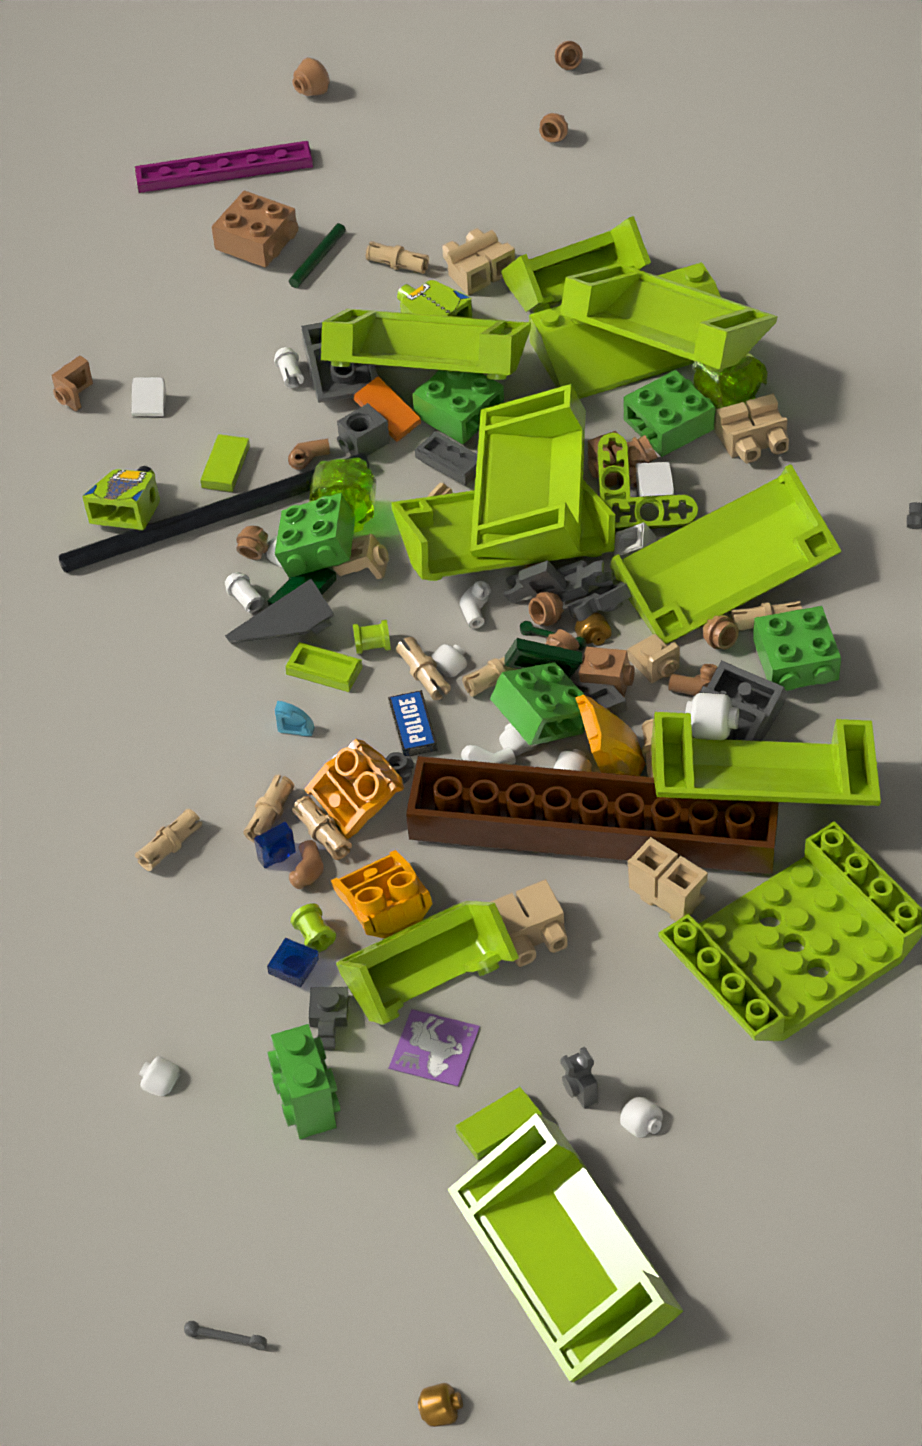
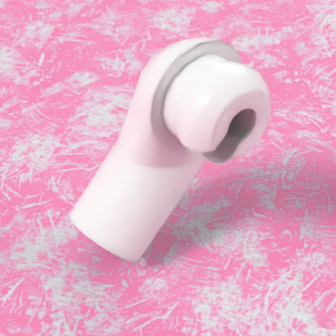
M468 745L461 753L462 759L467 761L511 765L516 763L515 755L510 747L492 753L482 747Z

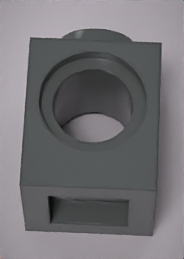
M368 403L337 421L339 435L337 436V442L345 453L349 452L352 456L364 453L367 457L390 443L388 421Z

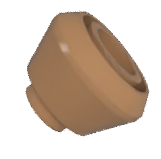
M305 58L294 71L292 82L298 93L305 96L323 95L327 92L330 80L327 70L320 61L313 58Z

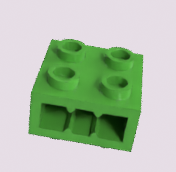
M438 370L435 375L424 384L419 385L415 392L412 393L414 412L421 420L461 444L467 442L479 431L482 409L504 403V386L493 379L487 378L483 373Z
M677 370L623 397V420L641 437L646 435L652 448L661 457L714 430L716 409L713 402L708 397H704L695 388L692 381L685 379Z
M342 493L323 496L315 501L302 505H293L281 511L274 555L289 578L350 561L356 516Z
M822 606L754 618L753 641L767 680L783 686L786 691L839 680L841 656Z
M555 662L502 672L497 679L490 700L530 746L581 735L585 731L576 697L584 694Z
M309 1024L272 1034L273 1050L267 1052L272 1070L271 1076L277 1095L280 1094L283 1103L281 1106L287 1126L295 1125L299 1139L337 1128L334 1113L341 1111L335 1092L337 1091V1086L331 1068L327 1069L324 1060L326 1059V1054L320 1036L313 1038Z

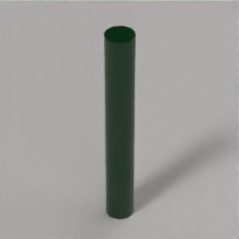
M337 223L291 276L289 284L292 287L298 288L346 232L344 225Z

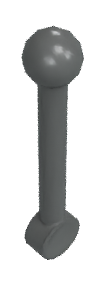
M189 1321L184 1326V1332L189 1337H195L199 1334L247 1344L257 1350H264L267 1344V1339L260 1335H252L250 1337L199 1326L196 1321Z

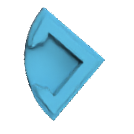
M277 701L275 716L278 732L312 737L315 726L309 715L292 704Z

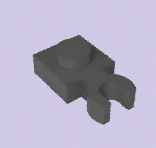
M613 579V584L610 586L598 587L590 591L585 598L576 600L567 605L573 619L577 617L578 621H582L598 610L610 612L618 609L623 605L622 601L632 595L626 583Z
M577 677L573 679V683L584 695L592 698L614 715L627 711L626 699L613 685L582 683Z

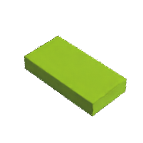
M218 434L200 479L201 488L233 492L250 448L249 438Z
M301 642L298 643L285 666L286 675L350 692L363 668L361 659Z
M519 1086L455 1125L457 1135L474 1157L480 1160L497 1148L535 1114L542 1116V1113Z

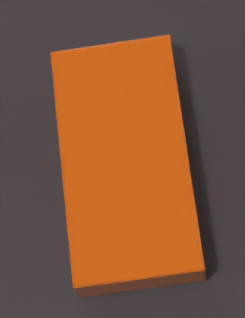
M379 376L354 394V400L361 407L367 403L370 404L388 421L389 435L396 442L421 424V418Z

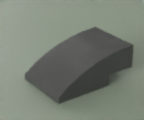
M322 322L301 326L305 354L318 403L354 397V394L378 376L375 364L350 363L348 367L331 366V361L321 360Z
M722 660L707 687L703 686L700 693L726 694L732 701V707L739 708L738 728L731 729L728 738L725 740L762 741L788 697L783 686Z

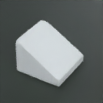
M162 377L133 378L132 417L164 416L167 392L165 381Z
M669 462L636 463L637 497L674 495Z
M645 522L616 532L614 556L619 554L621 559L656 542V535Z

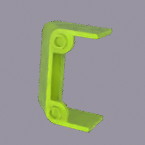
M632 216L610 231L528 259L527 254L521 255L501 270V274L505 284L525 312L532 311L536 313L551 308L550 304L562 300L565 279L568 276L618 263L641 270L651 264L635 218Z
M464 901L339 960L336 965L344 982L368 1020L382 1025L400 1016L398 1010L404 1006V1002L465 972L477 971L479 976L486 975L500 967L499 961H515L519 959V956L495 902Z

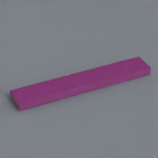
M301 141L134 167L138 192L143 193L312 168L313 161L309 141Z

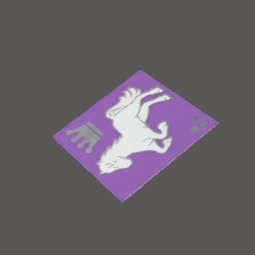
M411 1009L388 1069L458 1086L480 1026Z

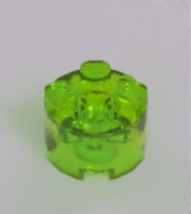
M750 352L738 364L724 368L721 372L707 370L704 368V364L696 361L692 365V369L695 371V388L704 397H708L716 409L744 402L746 406V401L757 398L755 395L759 391L761 383L767 384L768 371L765 364Z
M360 458L334 459L320 462L315 467V472L311 479L309 502L323 496L342 493L356 516L354 533L363 530L364 524L374 517L376 478L372 471L367 468L366 461Z

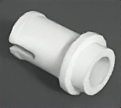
M284 347L276 352L274 364L280 369L285 386L296 388L299 385L295 377H297L300 384L304 381L303 374L298 365L299 356L292 348Z
M234 572L227 577L225 586L228 595L234 596L249 614L261 609L264 604V598L250 584L248 575Z

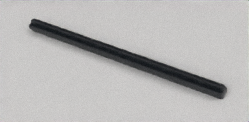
M360 453L148 524L144 530L133 529L61 553L58 556L60 566L65 573L350 478L367 472L370 469L369 461L364 453Z

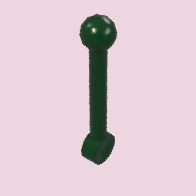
M523 621L519 626L520 633L526 636L532 633L544 637L555 634V632L533 627L530 621ZM582 636L575 638L580 645L578 650L584 649L587 644L586 639Z

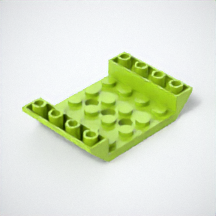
M834 821L806 839L804 857L699 924L687 914L658 932V937L754 1041H784L901 964L922 937V908ZM772 917L780 923L775 927L762 925L760 921L763 918ZM789 942H797L804 949L799 952L788 951L784 948V945ZM820 967L825 969L828 974L821 978L813 977L808 971L811 968Z

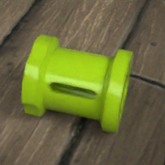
M381 620L380 624L360 627L358 624H353L357 655L362 654L363 650L384 648L386 651L391 650L387 620Z
M306 904L292 914L290 923L294 929L300 930L305 939L304 946L307 951L319 953L334 943L336 933L324 922L322 910L318 904Z

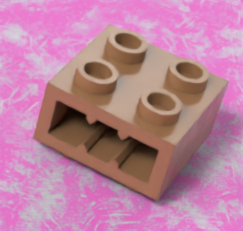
M245 190L211 226L216 250L265 268L274 258L279 256L284 246L298 232L295 208Z

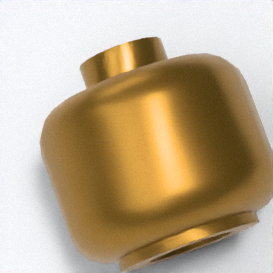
M594 612L585 620L577 621L575 625L577 636L584 637L587 644L601 645L605 639L610 638L612 635L609 623L598 612Z
M440 1383L426 1387L421 1391L418 1398V1408L422 1420L427 1425H450L457 1421V1410L463 1408V1400L459 1392L455 1393L450 1384Z

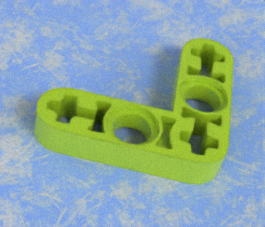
M608 433L601 437L597 450L600 498L611 510L613 506H618L620 512H630L629 505H636L634 511L636 522H630L631 515L621 516L620 521L615 523L616 531L625 530L644 522L650 529L684 527L694 522L698 507L695 500L688 495L630 497L627 442L618 433ZM609 441H615V445L622 448V450L616 453V464L623 463L624 467L613 465L603 468V463L610 465L609 451H603V448L608 447ZM611 473L621 475L624 480L623 486L619 490L607 488L604 482L607 475ZM663 503H669L668 510L678 509L679 503H685V507L692 510V512L687 513L686 519H680L678 513H669V521H663L665 511ZM645 504H653L657 507L659 516L654 521H645L640 516V509Z

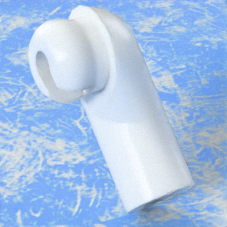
M485 581L475 582L460 600L461 610L471 629L480 628L485 622L480 609L487 602L488 595L491 592L489 584Z

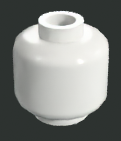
M698 693L693 701L687 702L685 713H691L692 735L695 738L725 740L728 738L731 729L738 728L739 708L732 707V701L728 695Z

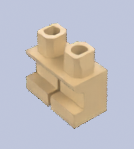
M476 228L468 233L466 243L458 245L456 242L450 241L442 247L443 258L448 263L449 276L468 296L490 285L491 281L494 283L502 279L501 270L515 261V248L508 242L502 245L493 230L483 233Z
M774 393L746 401V406L744 402L716 410L715 433L731 458L740 456L744 463L747 464L757 461L761 456V450L765 448H770L772 453L776 455L788 451L787 418H782Z
M650 837L628 860L629 888L638 893L640 899L650 906L657 905L668 912L670 918L674 921L687 914L691 916L694 913V909L705 899V896L700 893V888L707 882L708 873L682 856L677 859V853Z
M546 879L516 891V898L513 893L491 901L495 902L519 956V959L515 960L519 967L533 962L536 958V950L534 948L536 945L545 943L549 952L553 953L563 950L568 946L567 934L564 928V912Z

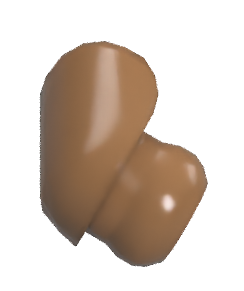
M328 438L298 443L288 456L289 465L296 470H301L307 467L314 457L330 454Z
M704 664L700 670L701 674L695 677L672 673L668 690L695 696L700 693L703 686L707 687L718 667L714 664Z
M313 840L304 841L299 845L302 861L296 866V870L289 874L290 883L297 889H302L306 885L314 883L324 870L316 842Z

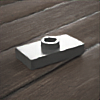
M436 431L414 450L415 458L465 486L476 476L477 454Z

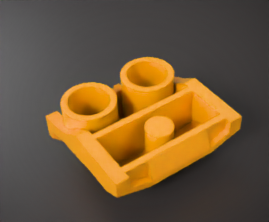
M586 695L576 697L590 748L600 772L640 776L646 763L642 756L638 737L633 730L619 717Z
M355 739L347 748L341 749L336 757L326 762L304 790L307 794L313 795L340 827L343 836L349 839L359 832L364 824L396 792L402 791L404 786L401 776L381 753L365 741Z
M396 850L389 852L390 855L339 879L336 877L331 880L335 892L352 910L361 923L366 935L379 938L393 935L422 921L433 904L429 891L422 884L412 866Z

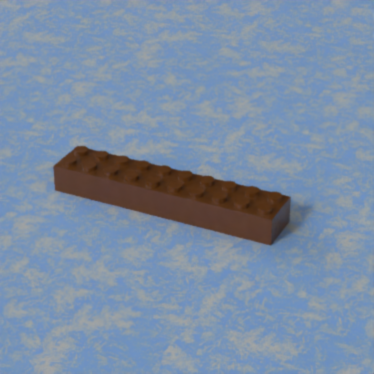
M418 756L406 818L409 840L629 860L651 837L677 853V859L682 856L701 868L773 874L779 802L657 797L654 777Z

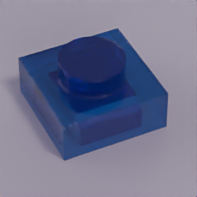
M286 822L254 838L257 859L264 869L275 863H281L290 855L296 853L293 831Z
M285 937L267 965L268 974L302 987L319 960L318 951Z

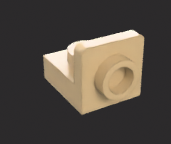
M371 533L353 539L350 561L333 566V569L339 576H343L352 572H359L368 567L373 575L380 579L385 576L389 555L385 546L380 544Z
M655 633L627 649L629 661L651 684L663 677L672 675V673L680 668V647L675 642L667 646Z

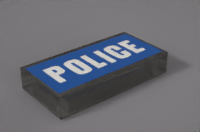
M422 690L388 697L389 708L402 754L410 757L438 751L437 741Z

